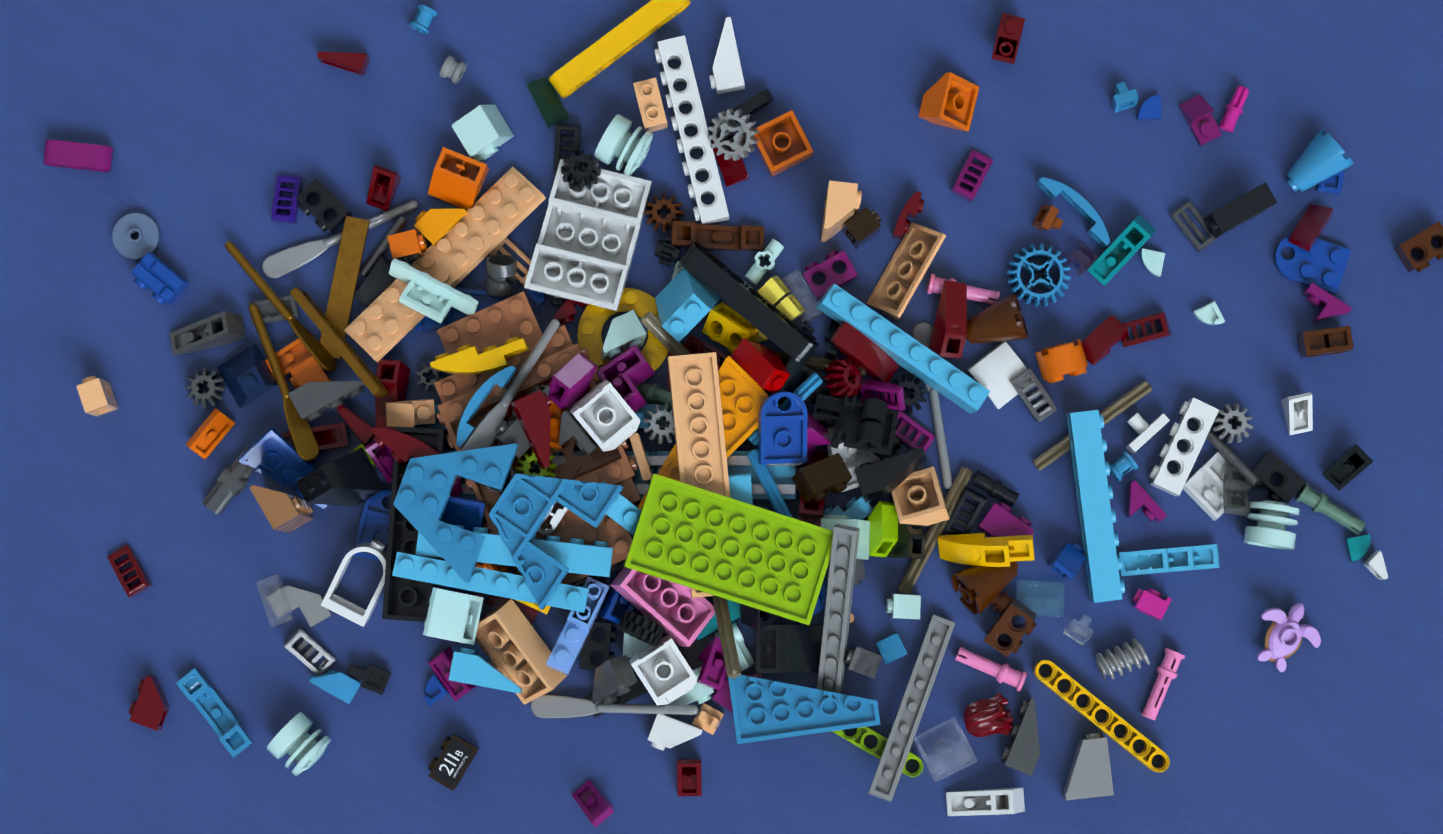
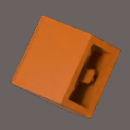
M443 147L433 170L428 195L468 210L476 202L489 168L487 164Z

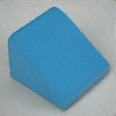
M894 633L875 643L881 656H883L885 664L908 654L898 633Z

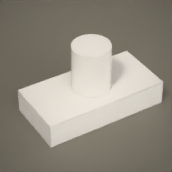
M1137 412L1127 422L1139 435L1126 448L1131 454L1135 453L1170 420L1163 413L1149 425Z

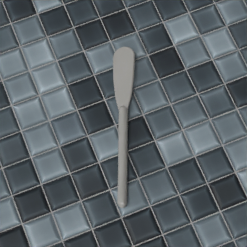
M411 200L369 219V229L416 209L418 202ZM342 232L326 239L313 240L293 246L267 257L262 265L264 274L269 278L275 279L300 268L320 256L329 247L340 243Z
M553 319L501 401L480 422L461 451L491 447L498 434L495 430L504 421L508 406L558 329L560 323L557 319Z
M921 322L913 330V338L929 348L933 331L932 325ZM925 383L929 392L943 486L945 489H951L953 482L939 394Z
M542 695L531 702V711L539 718H571L597 713L695 715L698 713V707L695 705L611 703L609 705L599 703L593 705L592 700L558 695Z

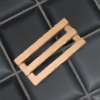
M507 237L490 253L491 256L497 255L496 253L499 250L504 255L512 256L502 247L506 243L529 266L531 264V260ZM517 261V267L525 276L522 278L517 272L514 276L524 286L528 270Z
M634 433L629 438L642 479L648 482L651 481L653 474L640 434Z

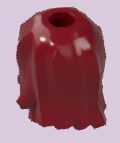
M998 692L993 698L976 701L968 705L963 712V719L968 733L975 737H985L996 733L1009 735L1013 729V725L1010 724L1013 722V717L1010 716V710H1006L1004 706L1009 704L1007 698H1004Z

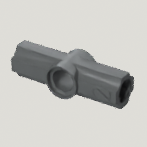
M248 447L242 451L231 466L229 465L220 474L217 484L202 502L217 515L222 513L234 496L236 497L241 493L249 481L248 478L256 470L247 464L244 465L238 462V458L249 449Z

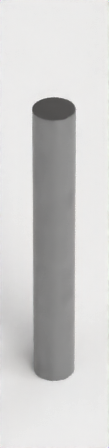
M399 216L360 270L361 275L367 278L380 257L389 248L387 236L399 233L407 223L405 218Z
M1210 430L1206 439L1252 486L1257 485L1260 479Z

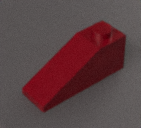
M538 390L512 402L511 405L540 468L545 469L550 466L551 411L549 407L551 402L546 393L542 394L541 390Z

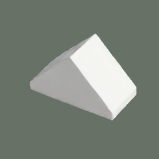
M1309 392L1282 399L1281 404L1289 435L1313 431L1312 393Z

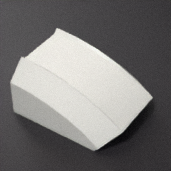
M607 380L597 384L595 388L576 402L569 410L603 452L616 449L637 431L641 421Z
M670 635L661 637L657 646L649 645L629 660L656 705L670 704L692 690L698 680Z

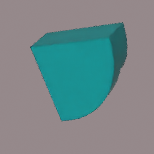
M1370 534L1345 539L1350 562L1359 560L1366 554L1371 542Z

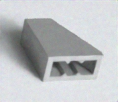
M1100 733L1086 734V739H1080L1064 788V800L1114 795L1107 737H1100Z

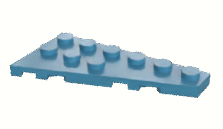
M740 675L736 679L728 677L737 744L881 725L877 700L746 675Z

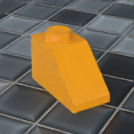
M430 209L428 212L424 210L416 217L414 226L435 246L468 212L465 209Z

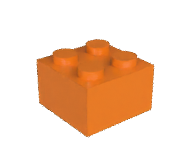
M793 110L755 128L759 130V133L755 134L754 138H757L759 142L754 145L771 177L813 157L814 151Z

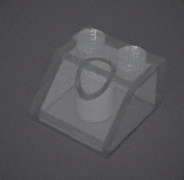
M955 717L914 737L913 742L935 783L978 762Z

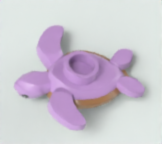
M1302 603L1293 604L1288 616L1280 608H1270L1261 614V619L1272 620L1273 622L1265 635V650L1258 653L1257 660L1275 662L1276 669L1284 672L1286 669L1285 659L1299 649L1302 637L1307 638L1313 647L1318 648L1320 646L1321 638L1315 627L1308 624H1299V621L1304 616V605Z

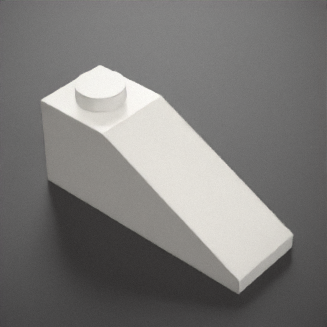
M726 17L712 67L713 75H709L711 89H716L717 95L745 90L731 17Z
M1023 787L946 792L948 816L1001 815L1025 811Z

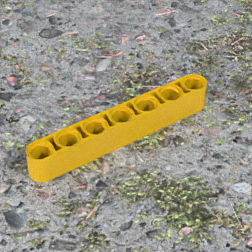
M651 0L553 73L548 79L563 99L568 97L681 13L691 4V1Z
M1040 660L1034 664L1033 675L1037 680L1144 766L1154 772H1164L1168 769L1170 760L1164 751L1049 660ZM1042 664H1047L1050 667V674L1045 678L1039 674V667ZM1061 679H1066L1069 683V688L1066 692L1062 693L1058 690L1057 685ZM1080 694L1086 695L1088 699L1087 705L1082 708L1076 703V699ZM1099 709H1103L1106 712V719L1101 723L1095 719V713ZM1122 724L1125 727V734L1118 738L1114 734V728ZM1140 739L1144 743V748L1141 752L1136 753L1133 750V743ZM1159 754L1163 759V763L1160 767L1155 768L1152 765V758Z

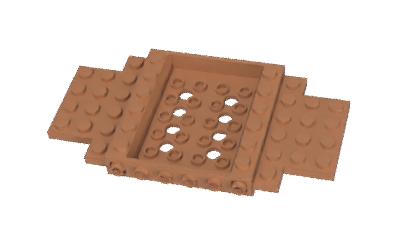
M524 291L437 330L445 351L449 355L457 353L459 347L471 344V347L476 346L481 354L484 353V348L496 345L497 348L506 345L505 341L513 337L524 338L530 349L507 358L509 365L518 369L505 389L497 384L494 386L469 422L471 425L477 427L484 419V416L501 401L543 335ZM565 325L558 327L513 400L525 393L528 395L537 385L549 386L553 376L578 353H583L590 359L585 347L581 349L578 344H573ZM499 371L476 375L453 374L434 383L442 401V404L437 406L439 412L436 415L441 426L445 425L449 434L446 435L450 447H455L457 452L462 450V448L456 445L459 423L467 404L476 391ZM596 371L585 395L600 382ZM506 413L505 421L507 422L509 420V417ZM574 436L561 445V449L550 448V455L562 452L566 458L564 464L557 466L556 469H550V472L556 474L555 478L596 483L605 481L607 484L621 485L624 488L620 494L633 504L641 501L633 478L637 477L635 471L638 470L633 456L629 458L625 449L629 448L626 440L614 450L603 452L598 447L590 454L586 452L583 456H577L574 453V446L576 444ZM493 442L491 447L501 445L498 442ZM531 446L526 451L530 454V456H532ZM524 455L520 458H514L513 468H523V465L519 464L517 460L522 459L525 461ZM465 478L469 491H474L478 500L486 501L484 514L486 522H483L484 527L488 528V533L497 534L498 529L491 520L489 513L501 494L494 493L485 485ZM556 502L552 510H555L557 505L561 504ZM569 509L552 533L541 534L538 531L536 532L537 539L546 540V535L561 537L560 541L570 542V538L584 539V544L594 545V541L609 542L608 547H614L612 565L626 560L632 542L630 532L608 515H605L599 526L595 528ZM550 514L542 523V527H544V525L546 524L549 526L551 525L549 522V518L551 516ZM567 573L561 583L569 585L590 575Z

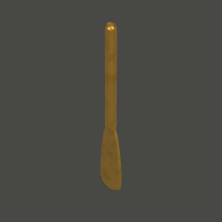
M227 241L225 243L226 250L283 318L289 322L295 334L318 364L326 371H335L337 364L334 358L294 318L291 311L234 243Z
M251 304L249 312L281 392L284 413L296 452L303 460L311 461L319 455L318 443L307 419H301L288 395L290 393L289 386L257 305Z

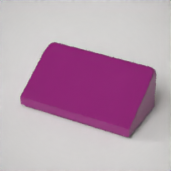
M449 647L428 662V664L456 702L477 685L449 680L454 654L451 649L452 647Z

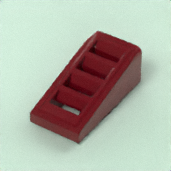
M318 52L317 54L321 63L362 76L365 75L370 59L368 54Z
M1164 312L1122 323L1127 328L1131 327L1134 340L1131 341L1128 334L1122 338L1124 348L1172 336L1167 316ZM1157 320L1160 321L1162 332L1159 333L1155 322ZM1150 322L1152 335L1148 334L1146 323ZM1137 325H1140L1143 337L1139 338Z
M342 404L336 408L361 443L365 446L369 445L375 436L370 431L373 427Z
M129 545L107 556L128 597L132 598L152 586ZM127 553L128 558L120 563L116 562L117 558ZM129 562L132 563L131 567L124 571L121 570L122 566ZM134 570L136 571L137 574L126 579L125 575L129 574ZM140 578L141 582L131 587L130 583Z

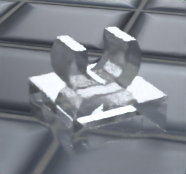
M1085 614L1078 621L1073 619L1066 626L1063 634L1083 646L1094 632L1088 628L1092 619Z

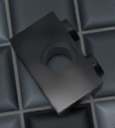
M1271 451L1265 452L1250 469L1260 479L1259 483L1255 486L1259 489L1262 487L1269 492L1268 497L1272 501L1289 503L1306 483L1303 478ZM1272 473H1276L1280 477L1278 486H1274L1270 482Z

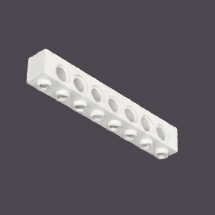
M685 35L658 41V49H655L654 52L657 63L662 62L664 70L660 72L662 85H667L669 94H666L665 97L668 108L673 107L675 115L671 117L674 131L678 130L680 139L676 140L679 153L684 152L686 159L685 162H682L685 176L689 175L691 184L687 185L690 199L695 198L697 207H693L696 221L700 220L701 224L705 225L729 220V213L713 148L710 147L712 145L711 140L708 139L709 132ZM677 59L681 62V65L677 69H672L668 66L669 61ZM679 81L687 85L683 91H676L673 86ZM683 104H689L692 107V111L688 114H683L679 111V107ZM689 126H693L698 130L697 134L693 137H689L684 133L685 129ZM693 149H700L703 152V156L700 159H693L690 156V152ZM698 172H706L709 178L705 182H699L695 178ZM711 194L714 197V202L706 205L701 201L702 196Z

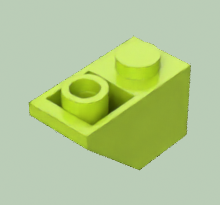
M879 501L866 520L870 521L869 556L887 557L898 541V515L894 503Z

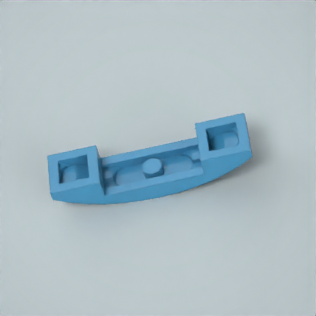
M1042 177L1036 185L1052 200L1060 194L1093 225L1087 234L1103 249L1110 243L1109 235L1102 219L1085 198L1072 188L1058 181Z
M509 366L497 372L473 395L459 423L456 441L458 447L463 448L476 429L469 422L494 386L497 384L505 389L518 369L516 367Z
M196 668L176 683L188 700L194 703L220 737L219 740L233 758L253 743L227 704Z

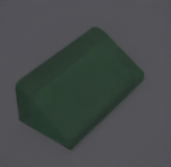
M547 76L530 82L526 86L547 127L550 128L568 119L569 116Z

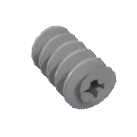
M1135 638L1131 639V646L1127 642L1122 643V650L1118 646L1113 647V653L1106 649L1104 652L1105 657L1100 652L1096 653V664L1105 682V675L1107 674L1112 680L1115 679L1114 671L1123 676L1124 667L1129 672H1132V664H1135L1140 669L1142 660L1147 665H1150L1142 643H1139Z

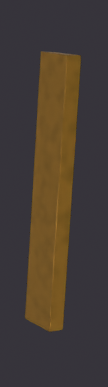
M350 216L345 218L325 314L345 340L347 333L344 330L349 326L370 225L369 220ZM321 333V345L333 358L342 359L338 351Z
M295 287L289 292L370 392L374 396L383 399L388 394V390L308 293Z

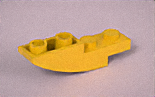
M519 337L506 340V345L498 348L496 345L483 349L484 353L481 354L476 346L471 347V344L459 347L457 353L451 355L443 353L436 356L435 361L430 362V365L435 370L451 374H486L509 367L507 358L530 349L527 341L524 338L519 339Z
M985 533L938 535L937 537L940 559L954 563L984 567H1010V563L1014 561L1035 560L1033 535L986 537Z

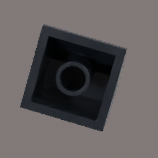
M363 447L319 467L296 481L301 495L306 503L357 506L385 490Z

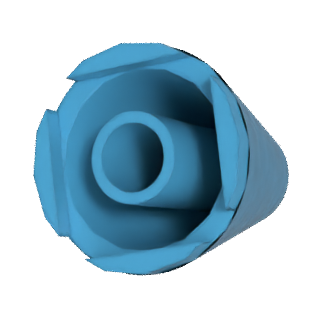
M1322 129L1316 134L1287 173L1289 179L1286 182L1295 192L1298 189L1304 192L1347 169L1354 162L1350 157L1347 158L1344 154L1345 151L1329 133L1326 134L1325 129Z

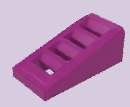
M972 150L951 192L972 202L993 160ZM973 158L985 163V167L983 168L972 162ZM969 166L981 171V175L968 170ZM967 174L977 179V183L964 178V175ZM963 182L973 187L974 189L970 191L967 188L961 186L960 183Z
M868 378L860 383L862 389H860L862 403L867 399L876 398L885 401L888 405L887 408L901 411L906 409L903 387ZM894 393L897 394V402L895 401Z
M899 410L897 420L899 419L900 422L896 427L895 436L908 448H923L924 452H926L936 436ZM905 425H908V428L902 435L900 432ZM913 430H916L917 432L913 436L912 440H909L908 438L913 432ZM921 435L925 436L921 444L917 446L916 443Z

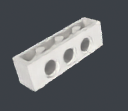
M1191 398L1188 402L1184 401L1179 411V414L1182 415L1180 421L1173 424L1169 433L1172 438L1169 444H1164L1159 454L1162 457L1159 466L1155 465L1150 473L1149 478L1152 479L1150 485L1175 497L1180 495L1219 409L1196 398ZM1188 419H1194L1197 422L1198 427L1196 431L1188 429ZM1179 440H1184L1188 445L1185 453L1177 449V442ZM1169 461L1175 462L1178 466V471L1175 474H1171L1167 470Z

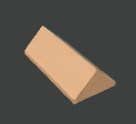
M911 223L908 233L903 237L866 304L898 322L946 235Z

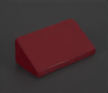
M733 133L731 134V136L728 137V139L734 137ZM713 148L726 187L749 180L741 156L736 161L732 157L725 160V154L723 153L718 156L716 155L718 148Z
M1310 204L1288 239V242L1309 252L1331 218L1333 208Z

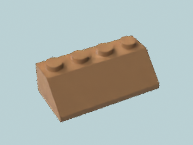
M255 485L249 487L273 530L290 533L314 519L311 515L314 512L312 506L300 497Z

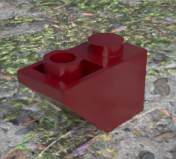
M1002 13L994 40L991 59L1014 65L1025 18Z
M147 675L139 683L137 691L140 694L137 701H133L130 707L129 714L131 718L129 721L157 731L162 729L170 707L156 676Z

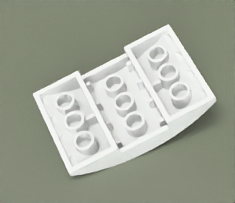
M560 159L548 201L547 212L538 243L535 246L524 288L617 311L634 256L652 181L633 176L628 177L624 174L601 169V175L597 176L598 183H591L592 187L590 190L582 186V191L579 192L578 186L570 189L569 182H563L562 177L564 174L561 173V167L565 165L563 164L564 159Z

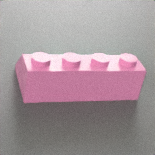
M624 567L610 584L646 618L664 628L663 633L670 635L678 646L690 647L715 614L714 606L704 597L691 598L689 587Z

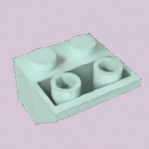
M433 587L429 599L427 618L424 622L423 635L474 645L484 598Z

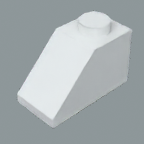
M657 714L648 740L652 741V747L664 751L665 747L672 748L701 735L703 729L665 714Z

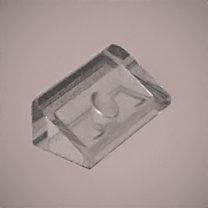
M276 574L256 582L271 628L294 620L279 575Z

